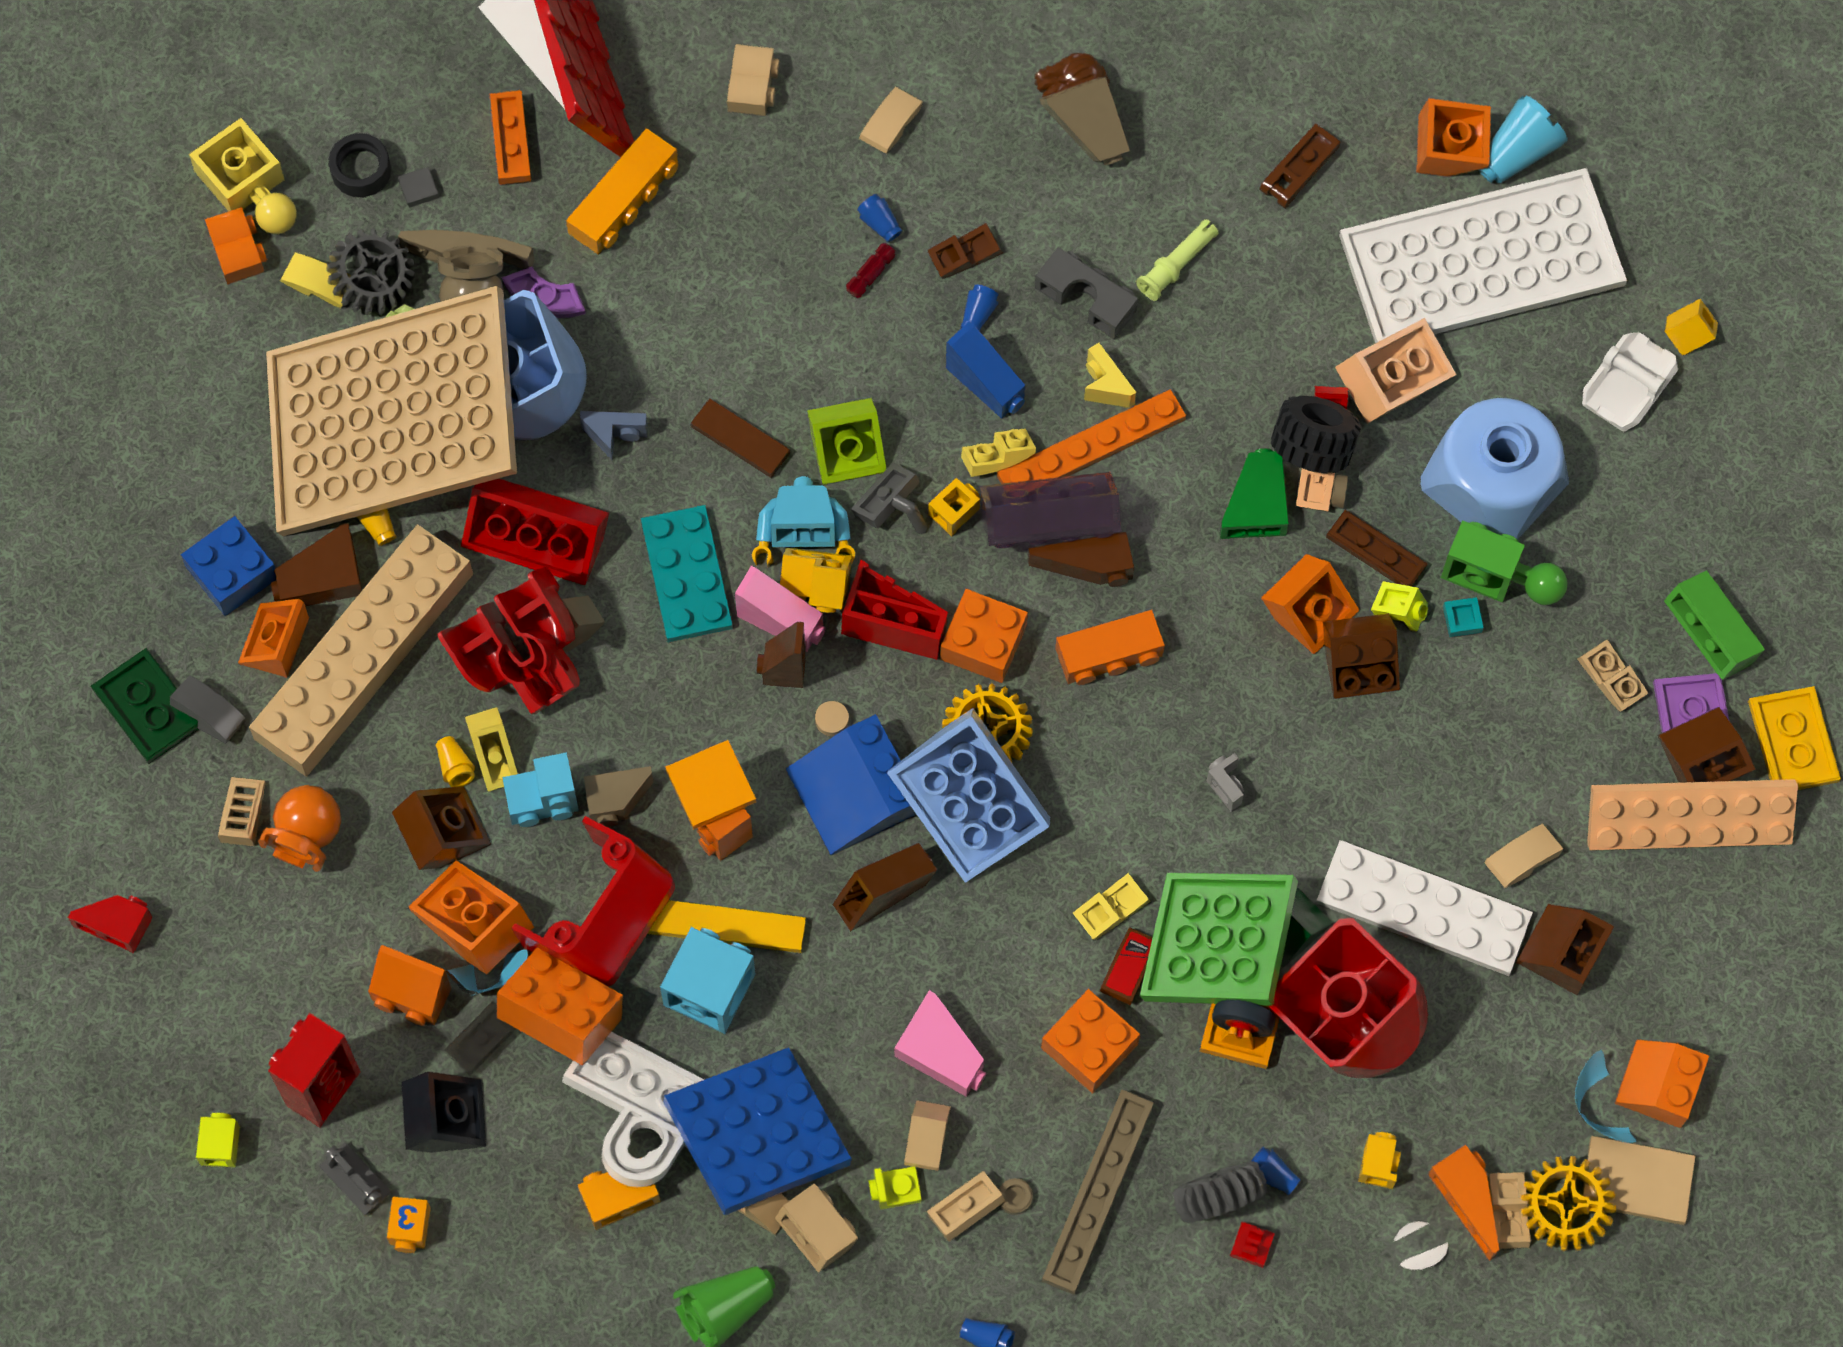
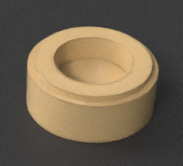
M828 701L818 707L815 714V723L818 730L824 735L835 736L848 727L849 714L843 704L836 701Z

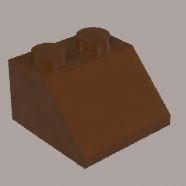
M464 786L416 790L392 811L419 870L444 867L455 860H459L491 845Z

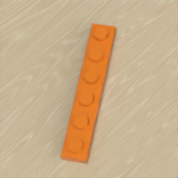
M1169 389L1052 445L1018 464L998 471L997 477L1011 502L1014 503L1186 420V414L1172 390Z

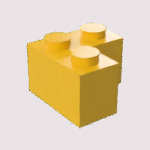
M786 548L782 560L780 585L802 600L810 597L809 605L817 606L816 610L836 612V609L843 608L848 596L852 556Z

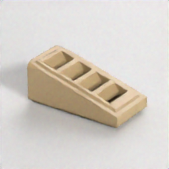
M231 777L218 833L221 843L255 846L265 781ZM237 788L256 790L254 795L237 793ZM235 800L251 801L252 806L235 805ZM233 812L250 813L249 818L234 817ZM231 823L247 825L246 830L231 828Z

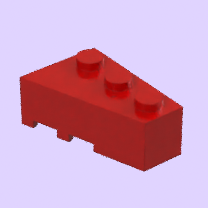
M860 560L842 614L841 635L937 660L946 634L948 612L916 592H908L895 584L896 580L888 575L883 577L870 569L868 563Z

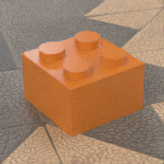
M965 589L942 642L940 660L1003 683L1027 627L1028 612Z
M1088 989L1044 1035L1041 1049L1093 1094L1138 1045L1140 1033Z

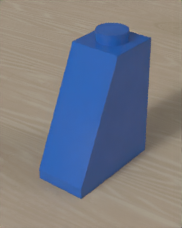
M969 321L946 342V369L1001 419L1009 412L1011 414L1016 413L1025 402V384L973 323Z

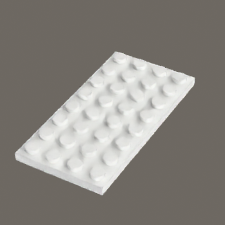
M1587 168L1342 229L1339 234L1375 343L1423 318L1427 321L1433 334H1438L1623 287L1627 282Z

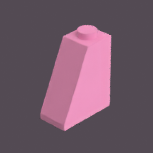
M750 567L735 592L737 617L774 636L797 621L804 622L806 652L812 643L818 645L826 629L823 626V613L757 568Z
M929 990L895 1046L894 1056L967 1097L971 1088L975 1091L979 1089L986 1076V1072L982 1071L984 1059L937 995Z

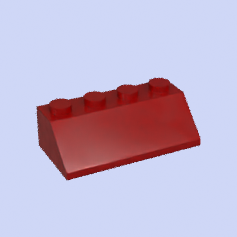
M498 478L476 484L472 488L461 547L533 570L548 566L553 576L585 586L604 539L609 512Z

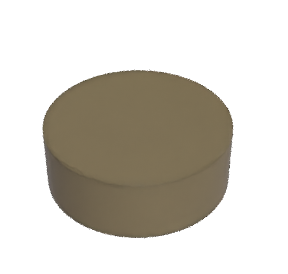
M1336 474L1334 476L1330 501L1332 507H1344L1348 475Z
M1013 1178L1005 1181L1000 1186L999 1191L1005 1199V1202L1000 1205L1002 1210L1008 1214L1018 1215L1029 1209L1033 1193L1027 1182Z

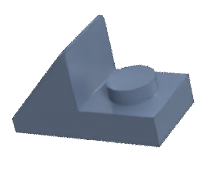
M580 411L582 430L611 460H613L614 436L620 437L624 441H637L639 437L647 438L648 423L646 413Z

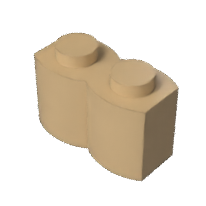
M736 44L727 97L729 112L766 116L767 106L773 107L775 88L770 87L771 79L778 78L780 63L779 59H774L773 48Z

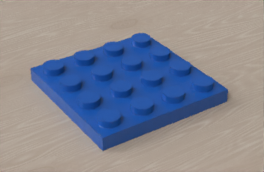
M789 1047L664 1095L663 1103L724 1216L850 1166L851 1157Z

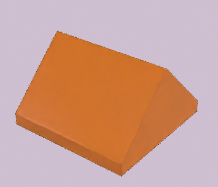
M300 599L260 603L238 664L288 677L309 620L304 602Z

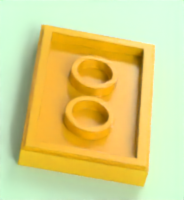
M1815 686L1749 698V707L1770 780L1795 779L1798 790L1840 782V774Z

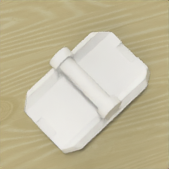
M1640 332L1623 335L1618 343L1610 348L1603 359V363L1584 387L1582 405L1623 432L1638 425L1678 371L1676 356L1654 344Z

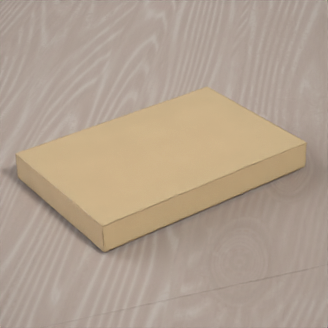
M1591 1136L1587 1160L1590 1162L1588 1172L1590 1173L1594 1168L1599 1167L1602 1173L1597 1181L1603 1178L1610 1179L1611 1184L1603 1191H1615L1616 1197L1607 1202L1616 1205V1212L1685 1225L1695 1162L1694 1155ZM1584 1182L1582 1196L1589 1197L1591 1201H1598L1593 1189Z

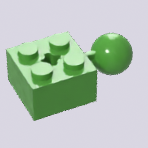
M1463 520L1448 553L1441 578L1502 603L1511 581L1525 586L1529 598L1540 605H1552L1560 601L1565 595L1568 586L1564 571L1555 564L1540 563L1531 568L1519 563L1525 545L1519 543L1515 537L1508 534L1499 535L1489 531L1478 522L1468 523Z

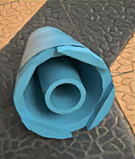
M1522 96L1518 99L1490 142L1489 166L1479 169V172L1490 183L1494 180L1502 183L1562 147L1568 140L1567 135L1558 122L1553 125L1548 118L1551 114L1543 106L1529 96Z

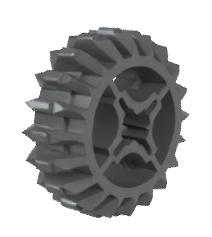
M361 228L357 231L356 237L349 233L345 236V242L339 240L335 245L336 251H331L329 255L331 263L327 264L326 271L331 275L328 277V284L336 285L333 289L334 296L344 295L341 301L342 305H346L350 301L354 303L352 309L354 312H357L360 306L365 307L366 315H370L373 308H376L380 315L384 313L385 306L390 310H394L397 306L396 301L404 302L407 297L405 292H410L413 287L410 281L414 280L415 271L410 270V268L413 267L414 261L413 259L405 258L409 252L408 247L398 249L400 244L399 238L390 242L388 240V231L384 232L382 237L377 236L376 229L373 228L369 236H366ZM370 252L378 253L381 256L372 255ZM353 256L356 260L355 266L357 270L354 271L353 276L348 277L345 262ZM393 266L396 282L389 288L386 284L387 278L385 273H387L389 267ZM369 268L370 271L371 269L377 271L376 275H372V272L368 274L367 272H365V269ZM366 287L370 289L372 292H368L360 288Z
M1252 1161L1208 1173L1175 1189L1172 1194L1177 1214H1180L1183 1222L1193 1223L1233 1211L1264 1196L1268 1191L1265 1184L1266 1179L1258 1163Z

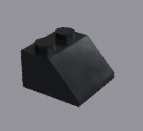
M427 1071L401 1082L406 1150L432 1153L486 1147L482 1079Z

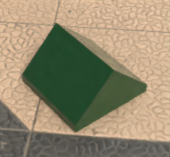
M1298 887L1296 889L1281 962L1283 968L1333 924Z

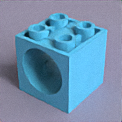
M691 927L660 986L663 1006L725 1034L755 976L754 956L742 944L732 942L730 945L719 940V935L709 929L701 928L699 931Z

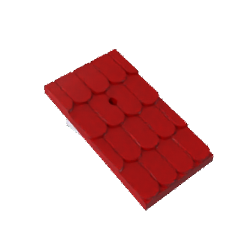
M485 0L478 8L565 109L568 121L621 158L635 141L622 111L626 106L608 64L610 54L597 24L600 18L593 0Z

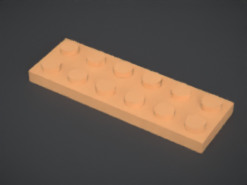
M1795 779L1591 785L1588 847L1589 850L1790 845L1793 842L1798 785Z

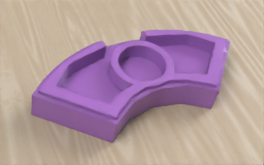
M533 267L502 277V281L511 296L522 290L533 292L556 318H570L586 314L574 283L564 285L549 283L539 277Z

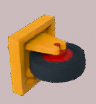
M1238 999L1223 1000L1217 1004H1211L1199 1052L1267 1069L1280 1017L1269 1006L1257 1005Z

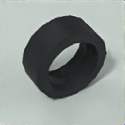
M354 133L344 136L334 144L329 153L328 166L334 185L342 193L351 197L365 198L374 195L382 190L390 179L391 162L386 146L372 135ZM368 151L373 153L379 161L377 171L370 177L361 180L346 177L341 170L343 159L353 152Z

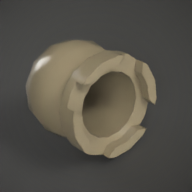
M460 246L444 250L443 257L438 256V271L446 275L441 282L440 302L494 286H498L503 290L502 282L496 275L503 270V254L491 247H487V253L472 252V246Z

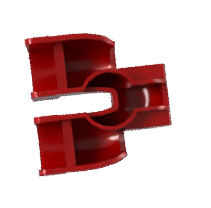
M548 566L528 573V581L512 590L496 595L493 602L479 606L476 609L477 614L437 633L440 642L449 653L456 667L471 685L481 691L490 693L510 682L531 714H537L580 685L577 670L562 649L575 640V626L569 611L557 593L559 591V584ZM506 620L516 636H522L529 649L530 658L526 661L504 629Z

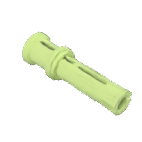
M1203 220L1167 257L1158 258L1154 263L1155 267L1146 276H1140L1136 280L1139 290L1151 300L1157 301L1161 297V291L1170 283H1175L1179 279L1180 271L1218 235L1215 225L1212 224L1207 228L1210 221Z

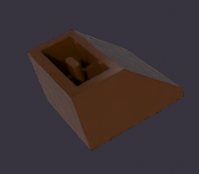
M1389 613L1323 622L1324 648L1334 699L1400 690L1397 629Z
M1716 707L1657 735L1679 783L1731 781L1755 770L1742 738L1720 707Z
M1548 904L1516 963L1578 995L1614 926L1585 910Z

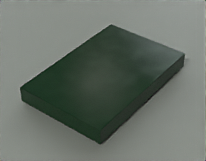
M147 648L91 685L94 693L148 764L199 730L198 720L170 705V696L177 688Z

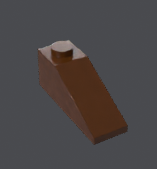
M1127 532L1028 548V564L1031 567L1099 585L1109 584L1111 587L1125 585L1128 583V580L1133 579L1134 564Z
M797 621L765 643L764 654H758L757 674H762L763 685L803 688L806 663L804 622Z

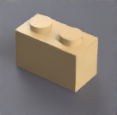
M814 1183L783 1205L775 1219L819 1273L850 1250L858 1237L851 1222L844 1217L842 1218L833 1207L831 1197L825 1191H820Z

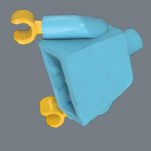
M805 476L796 478L793 486H782L779 488L777 498L771 499L759 513L756 535L759 546L752 552V559L757 566V557L761 553L768 554V567L773 563V555L768 548L769 542H772V547H835V541H838L839 547L835 554L847 552L852 556L853 563L855 551L848 545V539H851L848 514L835 498L829 497L826 487L823 485L813 486V481Z

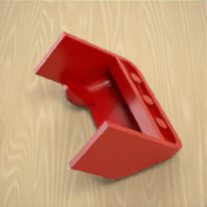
M585 816L582 820L583 825L593 842L603 847L601 854L605 864L616 871L581 927L571 921H558L548 929L544 937L516 923L511 929L523 948L532 953L536 948H539L609 987L618 980L673 895L675 882L666 868L631 839Z

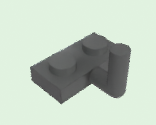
M894 462L851 508L856 518L877 529L895 509L906 513L918 534H922L928 529V525L916 504L906 499L920 483L917 475Z

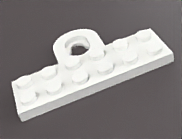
M611 1032L583 1066L575 1061L571 1063L563 1075L562 1083L620 1112L604 1139L602 1148L603 1165L609 1175L616 1181L627 1186L645 1187L661 1180L669 1171L684 1146L687 1147L663 1103L664 1095L704 1079ZM639 1128H649L656 1131L662 1139V1144L657 1149L649 1151L645 1157L638 1159L628 1153L630 1145L629 1136L633 1131Z

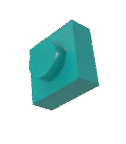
M1477 597L1444 602L1443 610L1449 637L1482 633L1484 627Z

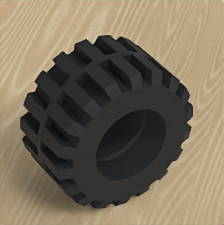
M1305 395L1290 397L1282 404L1271 436V445L1275 448L1274 451L1297 467L1319 473H1337L1339 470L1343 471L1349 466L1361 431V425L1359 420L1353 416V413L1330 400Z

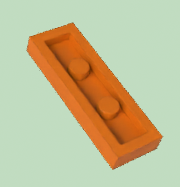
M522 90L490 93L499 185L531 181Z

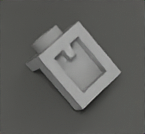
M1235 753L1228 758L1223 755L1216 759L1209 766L1210 770L1206 780L1230 812L1242 805L1244 789L1240 781L1234 775H1228L1238 766L1239 757Z

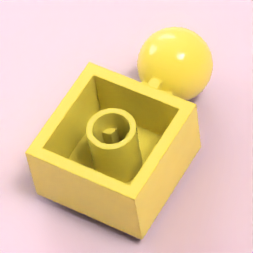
M242 118L189 154L195 173L228 211L241 207L244 209L254 202L256 204V221L264 231L271 234H281L288 231L294 225L297 211L293 201L284 194L270 193L271 189L285 180L280 162Z

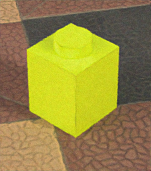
M212 1113L211 1117L200 1118L196 1159L201 1166L236 1167L240 1126L236 1119H232L230 1114Z

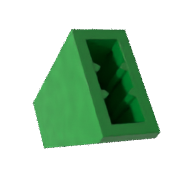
M1258 449L1248 453L1221 522L1220 539L1286 536L1288 514L1282 456L1272 449Z

